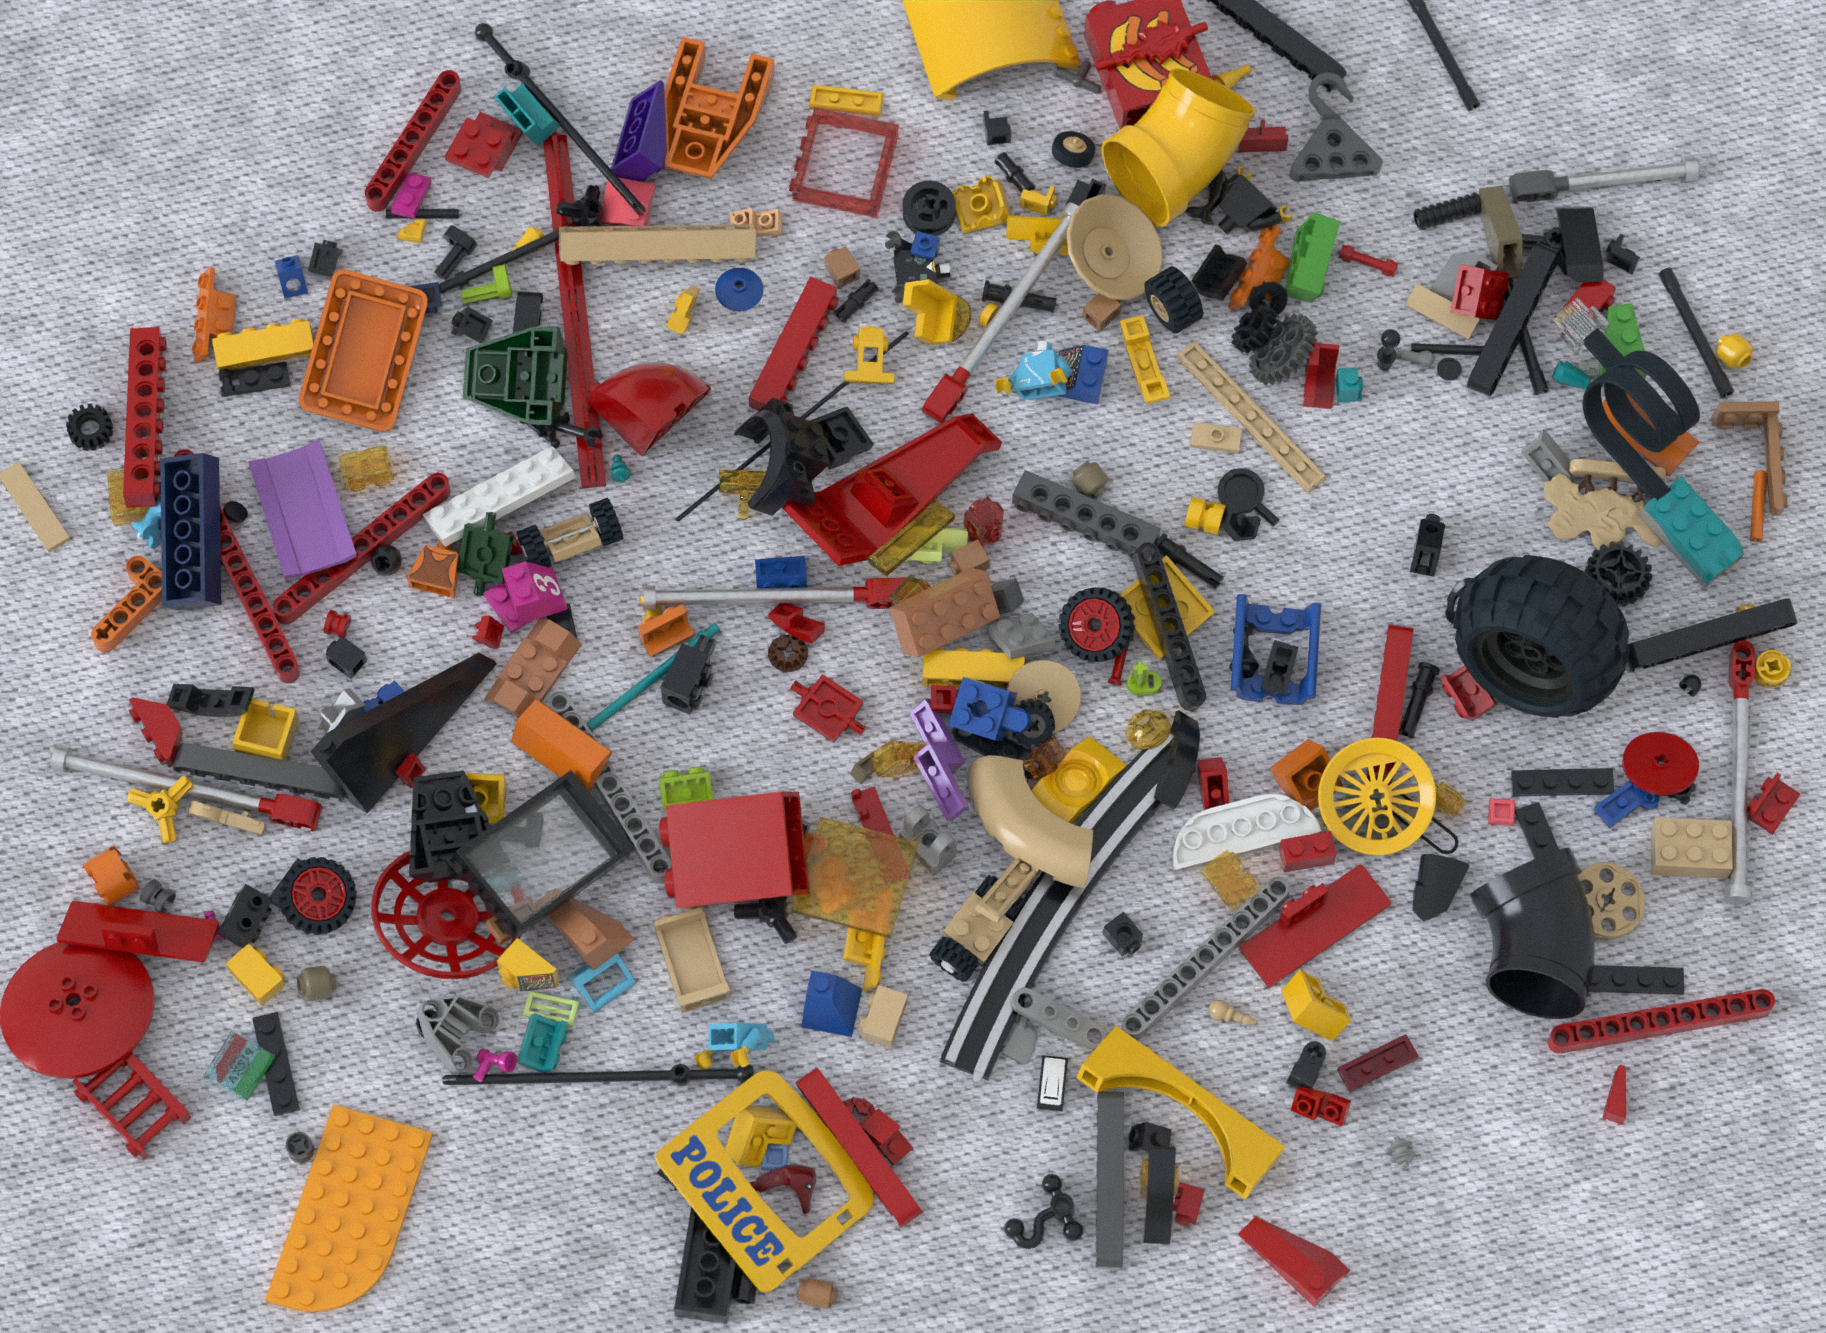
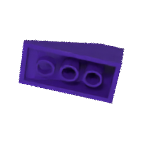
M661 80L633 97L630 101L611 166V170L619 178L644 182L650 175L661 171L664 167L667 145L664 82Z

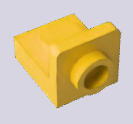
M1050 185L1047 196L1035 190L1028 191L1023 189L1020 196V207L1047 216L1049 209L1054 210L1058 196L1055 195V186Z

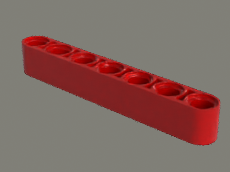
M445 70L438 76L365 189L366 203L370 210L380 212L388 206L408 172H410L460 95V78L455 71ZM450 83L454 84V85L451 86V87L445 86V85L450 84ZM436 102L442 103L440 105H433ZM423 121H430L427 124H421ZM413 139L418 140V141L415 142V143H410V142H409L410 140H413ZM400 158H404V159H405V160L402 161V162H398V161H397V160L400 159ZM387 177H393L390 181L384 180ZM375 196H381L380 199H372Z
M1388 624L1372 738H1386L1398 741L1414 630L1412 627ZM1395 762L1385 765L1382 782H1384L1394 767ZM1380 765L1373 766L1376 780L1378 779ZM1367 767V779L1369 780V782H1371L1369 770Z
M816 1067L795 1083L841 1144L842 1148L845 1149L891 1216L895 1217L900 1228L923 1213L821 1071Z

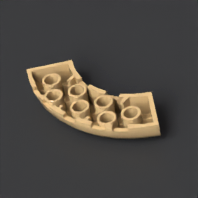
M988 755L973 761L968 770L969 795L972 796L974 810L976 814L979 813L983 820V827L993 839L996 838L1003 844V850L1010 856L1025 861L1037 873L1041 870L1054 876L1053 880L1084 888L1090 866L1093 830L1071 824L1044 807L1034 796L1027 784L1023 760Z

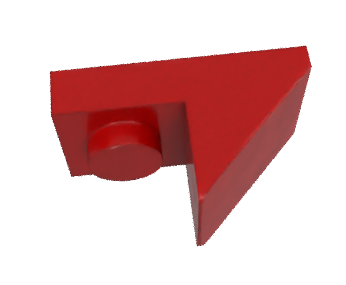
M879 1108L860 1124L870 1140L892 1165L899 1162L913 1149L912 1145L899 1131L901 1127Z

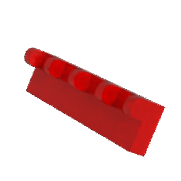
M875 786L862 791L860 789L851 791L852 802L886 887L910 879L909 871Z

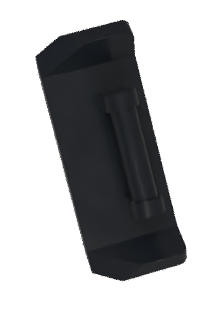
M1590 206L1556 208L1567 275L1576 282L1603 281L1604 265L1594 209Z

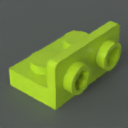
M703 766L688 768L689 772L679 774L678 770L664 771L663 776L658 777L663 809H666V805L713 800L709 770H704Z

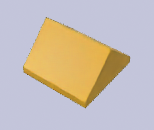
M465 772L479 799L478 803L489 818L488 822L496 823L504 817L507 790L505 775Z

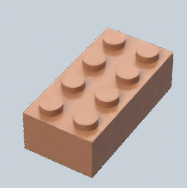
M969 568L889 607L903 653L918 658L1000 618L987 571Z

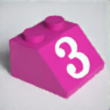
M525 561L502 569L505 585L519 624L568 610L553 568Z

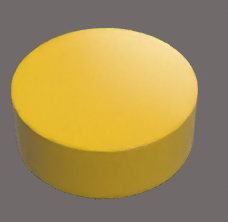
M994 303L988 304L981 313L980 324L987 327L1000 307Z

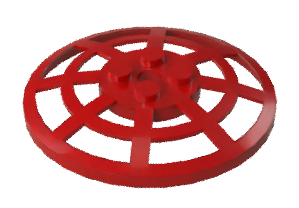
M410 851L402 854L387 866L374 888L371 902V918L380 942L396 960L413 971L441 979L470 978L486 973L498 966L497 960L507 949L494 943L496 939L492 933H490L487 939L475 933L478 922L487 921L494 917V915H491L488 911L478 912V908L473 901L475 894L469 888L464 893L457 889L448 888L447 881L437 882L438 889L424 896L416 887L425 883V881L412 879L408 882L398 872L410 863ZM502 865L487 872V874L492 875L496 871L509 887L515 904L524 900L523 893L516 879L506 867ZM464 878L456 879L467 882ZM391 879L402 890L395 901L394 914L380 913V897L386 884ZM407 896L419 904L416 915H401L402 906ZM450 913L454 916V919L450 921L444 920L441 914ZM380 923L395 924L400 938L409 949L402 955L394 949L385 938ZM403 925H417L423 936L414 943L407 935ZM469 940L479 946V948L470 953L458 956L456 947L458 944ZM431 942L446 946L447 956L435 955L424 949ZM485 951L498 956L496 960L485 966L461 971V962L472 960L482 955ZM420 955L431 961L449 963L451 972L429 969L411 960Z

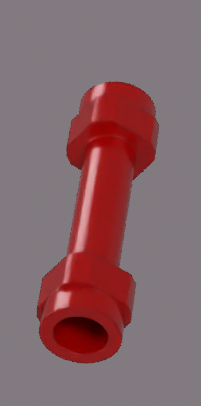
M1343 244L1338 258L1348 263L1353 260L1380 269L1383 275L1394 277L1398 267V263L1394 262V260L1387 258L1386 261L1354 251L1355 247Z

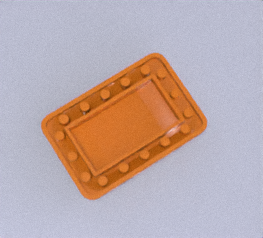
M341 269L336 271L330 282L299 395L300 406L307 412L382 432L390 430L396 421L428 302L426 294L416 288L351 270Z

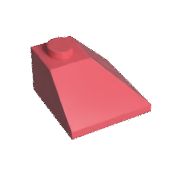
M619 178L645 207L646 212L640 209L643 213L640 216L607 180L602 204L603 217L600 219L602 223L613 226H648L656 184Z

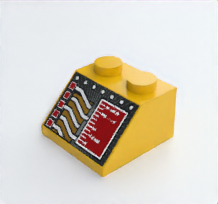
M518 938L497 960L498 972L502 977L500 981L511 990L513 987L519 991L552 989L559 986L557 969Z

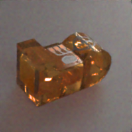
M1053 735L1051 739H1047V743H1041L1039 747L1035 748L1023 763L1037 781L1053 773L1058 767L1057 763L1066 755L1067 751L1056 736ZM1033 761H1038L1040 770L1035 768Z

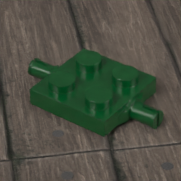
M486 512L484 526L472 523L464 525L457 572L467 574L476 580L473 594L483 596L486 582L505 583L502 569L509 567L514 535L494 528L497 514L493 512Z

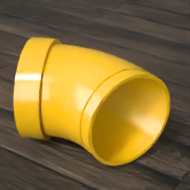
M1172 69L1158 97L1141 119L1133 126H1124L1107 138L1101 148L1107 173L1120 195L1124 199L1138 205L1152 220L1154 226L1158 227L1166 226L1187 210L1188 203L1219 174L1239 146L1250 125L1251 119L1256 113L1254 106L1235 91L1203 75L1183 69Z

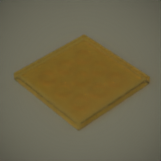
M820 816L806 861L810 894L795 896L791 909L792 913L891 939L919 842Z

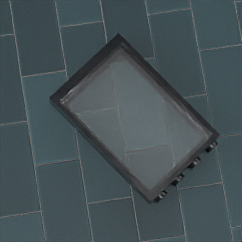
M570 770L459 848L450 861L454 871L462 875L468 882L472 893L478 895L484 902L486 910L499 920L503 931L511 935L515 940L626 860L635 848Z

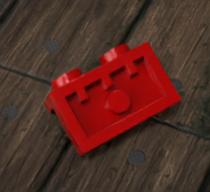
M1778 772L1773 779L1768 776L1760 788L1764 791L1759 798L1754 796L1747 807L1750 810L1747 818L1772 835L1801 794L1779 780L1781 774Z

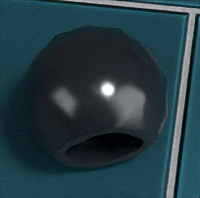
M388 544L377 547L373 551L370 561L372 568L378 574L388 576L395 574L400 569L402 557L396 547Z

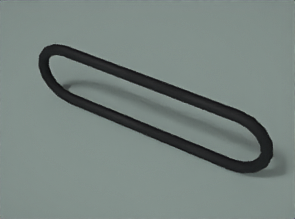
M1405 794L1400 795L1406 800L1413 801ZM1392 811L1393 816L1407 827L1409 826L1408 822ZM1432 817V821L1454 838L1455 846L1451 850L1444 851L1423 834L1420 837L1442 854L1453 853L1456 851L1459 843L1457 836Z

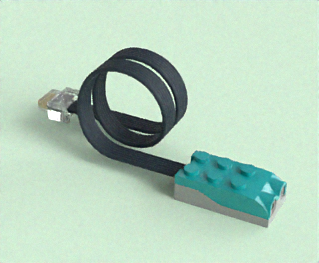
M1576 298L1559 311L1553 320L1563 330L1560 337L1575 354L1579 353L1581 346L1584 345L1607 370L1591 382L1584 392L1582 406L1587 425L1597 441L1650 499L1638 515L1697 581L1706 588L1743 557L1744 552L1740 542L1682 476L1668 487L1609 420L1602 404L1601 388L1604 383V393L1608 407L1620 426L1638 444L1656 453L1664 450L1678 436L1683 435L1698 423L1700 419L1698 404L1678 373L1659 356L1647 351H1633L1624 357L1603 334L1610 325L1607 319L1595 306L1588 309L1579 298ZM1634 368L1646 373L1659 385L1674 405L1677 413L1665 403L1657 391ZM1626 392L1646 413L1655 429L1635 410Z

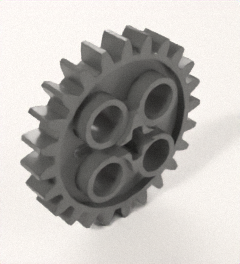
M1293 313L1291 317L1286 315L1283 322L1278 319L1275 330L1269 333L1270 338L1263 346L1259 344L1256 351H1253L1255 354L1249 357L1252 361L1249 364L1251 368L1250 373L1260 383L1265 385L1268 383L1274 385L1276 381L1280 384L1283 377L1288 380L1290 373L1296 374L1297 367H1303V360L1309 359L1308 353L1315 349L1312 344L1317 342L1315 338L1318 334L1315 330L1317 327L1307 316H1303L1301 313L1298 316Z

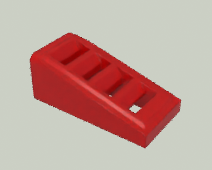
M1621 1064L1614 1073L1602 1116L1603 1119L1623 1124L1626 1119L1625 1066Z

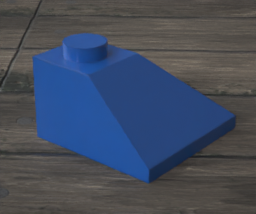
M812 970L806 993L801 1027L852 1037L862 988L837 975Z

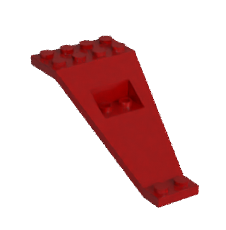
M973 413L955 416L829 487L814 492L816 501L810 506L789 500L782 509L838 566L875 559L981 453L999 450L1002 441Z

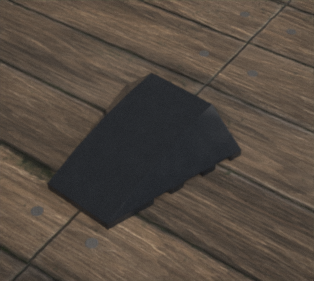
M464 770L413 778L409 877L429 883L464 878L454 871L450 859L459 848L491 827L488 822L489 818L478 803L479 799ZM499 839L469 859L481 875L510 862L507 853H504L500 845Z

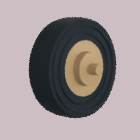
M1075 131L1061 132L1053 141L1052 155L1065 166L1082 168L1092 162L1095 155V144L1088 136Z

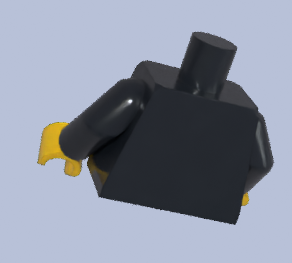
M1243 166L1238 168L1237 174H1234L1223 183L1219 207L1227 215L1218 226L1227 235L1237 225L1245 232H1254L1269 228L1280 222L1288 223L1291 220L1293 214H1283L1287 211L1288 207L1283 205L1279 212H1277L1278 208L1250 182L1252 172L1246 175L1242 174L1244 172Z

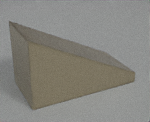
M873 751L854 764L850 775L862 784L886 761L876 751ZM875 755L880 760V762H877L873 758V756Z

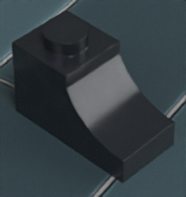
M1274 640L1265 668L1261 690L1285 696L1299 647Z

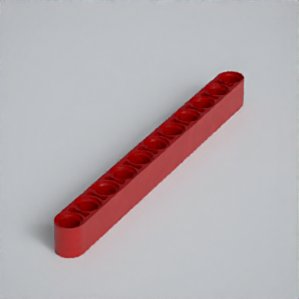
M181 449L175 453L174 457L194 453L189 449ZM220 507V547L224 543H232L228 548H221V563L278 678L284 683H293L300 676L297 660ZM235 563L242 564L239 568H231V566ZM244 584H252L249 589L241 588ZM255 604L262 605L258 610L251 609ZM265 625L273 626L270 630H261ZM277 645L283 646L280 651H272V648ZM287 666L294 667L290 672H282L283 668Z

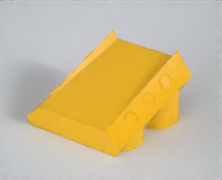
M990 176L980 178L975 186L963 185L955 191H951L955 197L956 211L963 233L1006 223L1007 217L1012 216L1005 189L1000 179L994 180Z

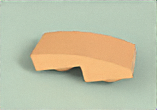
M753 208L731 211L729 224H753L756 229V236L781 235L782 213L779 209L755 212Z

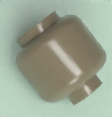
M1086 461L1072 472L1074 474L1072 483L1081 494L1088 497L1093 495L1094 498H1097L1107 490L1104 485L1108 482V476L1098 463Z
M325 966L304 968L301 975L297 976L299 995L303 996L307 1001L328 999L332 994V989H336L335 974H330Z

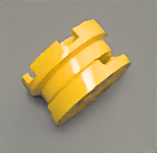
M1767 650L1761 653L1755 662L1754 678L1766 688L1782 686L1791 670V663L1788 657H1785L1777 650Z

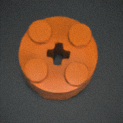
M115 845L100 852L83 864L89 877H92L96 883L94 887L99 896L103 897L109 906L140 889L129 865L122 858L120 859L122 854Z

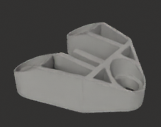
M462 995L429 999L423 1002L417 1010L425 1042L448 1071L454 1075L464 1074L472 1065L471 1053L459 1040L467 1031V1025L480 1033H489L499 1023V1015L495 1008ZM431 1005L436 1009L437 1015L434 1019L428 1018L425 1015V1006ZM482 1014L491 1017V1027L485 1028L481 1021ZM455 1056H461L465 1060V1067L463 1069H457L455 1066Z

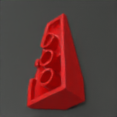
M1257 1216L1238 1233L1240 1238L1313 1307L1350 1272V1269L1332 1252Z

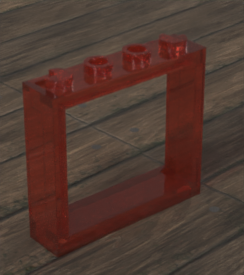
M814 107L812 116L808 115L806 121L807 137L803 136L800 144V150L803 151L802 156L796 159L794 171H797L796 178H791L789 191L792 192L793 201L877 218L899 135V124ZM819 123L886 136L870 200L803 186Z

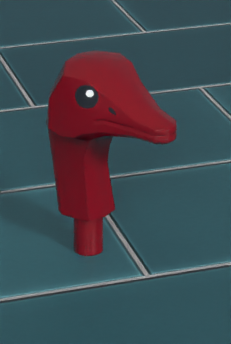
M801 1164L784 1165L757 1177L756 1181L749 1183L759 1193L776 1186H790L797 1194L802 1212L806 1214L810 1211V1201L816 1184V1172L814 1168Z

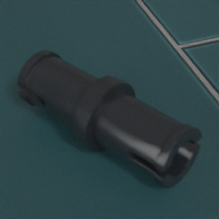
M1006 152L999 154L995 158L994 163L1006 174L1008 182H1013L1021 193L1023 189L1028 191L1035 190V185L1025 176L1023 168L1017 166Z
M867 279L854 293L851 292L848 295V299L834 311L835 316L839 319L842 318L841 321L845 323L858 309L861 310L865 306L864 303L879 290L877 285L873 281L871 282L870 279Z

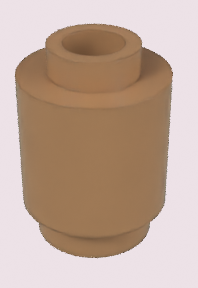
M811 1278L801 1280L798 1301H803L805 1305L829 1309L830 1304H835L837 1288H833V1282Z

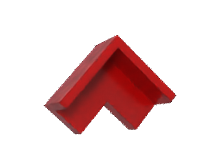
M1314 343L1312 346L1315 349L1308 353L1310 358L1306 361L1303 406L1331 409L1333 407L1335 367L1339 354V345Z

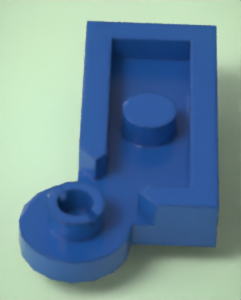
M1629 781L1598 803L1593 810L1610 829L1640 806L1647 810L1656 808L1659 803V795L1642 791Z

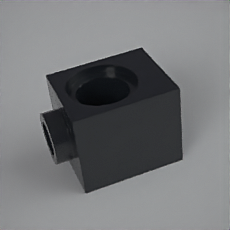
M343 636L337 641H333L326 650L328 663L350 679L367 662L365 652Z
M1124 912L1103 927V935L1122 957L1127 953L1132 955L1141 948L1143 934ZM1125 932L1131 938L1124 941L1118 937V934Z

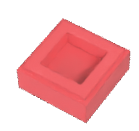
M1490 798L1488 824L1514 826L1515 800Z

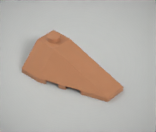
M553 889L534 904L539 909L562 892ZM574 898L546 917L593 971L634 941V938L619 921Z

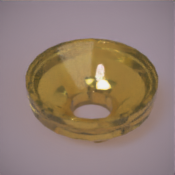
M1144 709L1134 714L1128 722L1125 732L1127 740L1132 747L1139 750L1154 748L1166 740L1171 731V723L1163 712L1155 709ZM1147 717L1150 718L1147 723L1138 725L1140 720Z

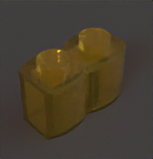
M387 446L373 447L364 451L350 452L338 456L346 490L351 489V491L357 492L365 489L367 485L384 486L389 484L391 480H394Z

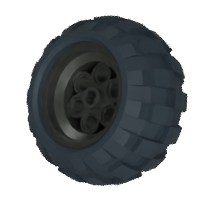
M1533 555L1498 560L1484 569L1469 583L1457 604L1453 628L1457 629L1455 641L1461 661L1474 680L1486 692L1516 710L1531 715L1553 718L1578 715L1591 710L1611 695L1625 672L1630 651V644H1628L1630 633L1623 613L1612 596L1600 583L1587 573L1568 563Z

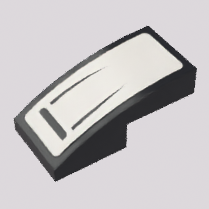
M1042 1055L1037 1109L1063 1111L1068 1058Z

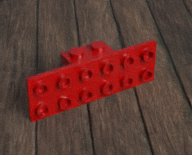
M1359 864L1327 887L1324 883L1317 887L1315 885L1310 886L1302 893L1303 896L1296 901L1291 899L1283 905L1279 920L1240 945V952L1267 987H1272L1391 905L1390 899L1362 864Z
M72 901L56 938L58 943L204 963L218 931L219 921Z

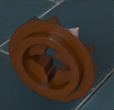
M781 634L778 638L773 639L768 647V658L776 669L783 672H793L800 669L806 663L808 648L803 640L791 634ZM789 644H791L792 652L795 653L790 654L787 661H785L784 652L781 650H786Z

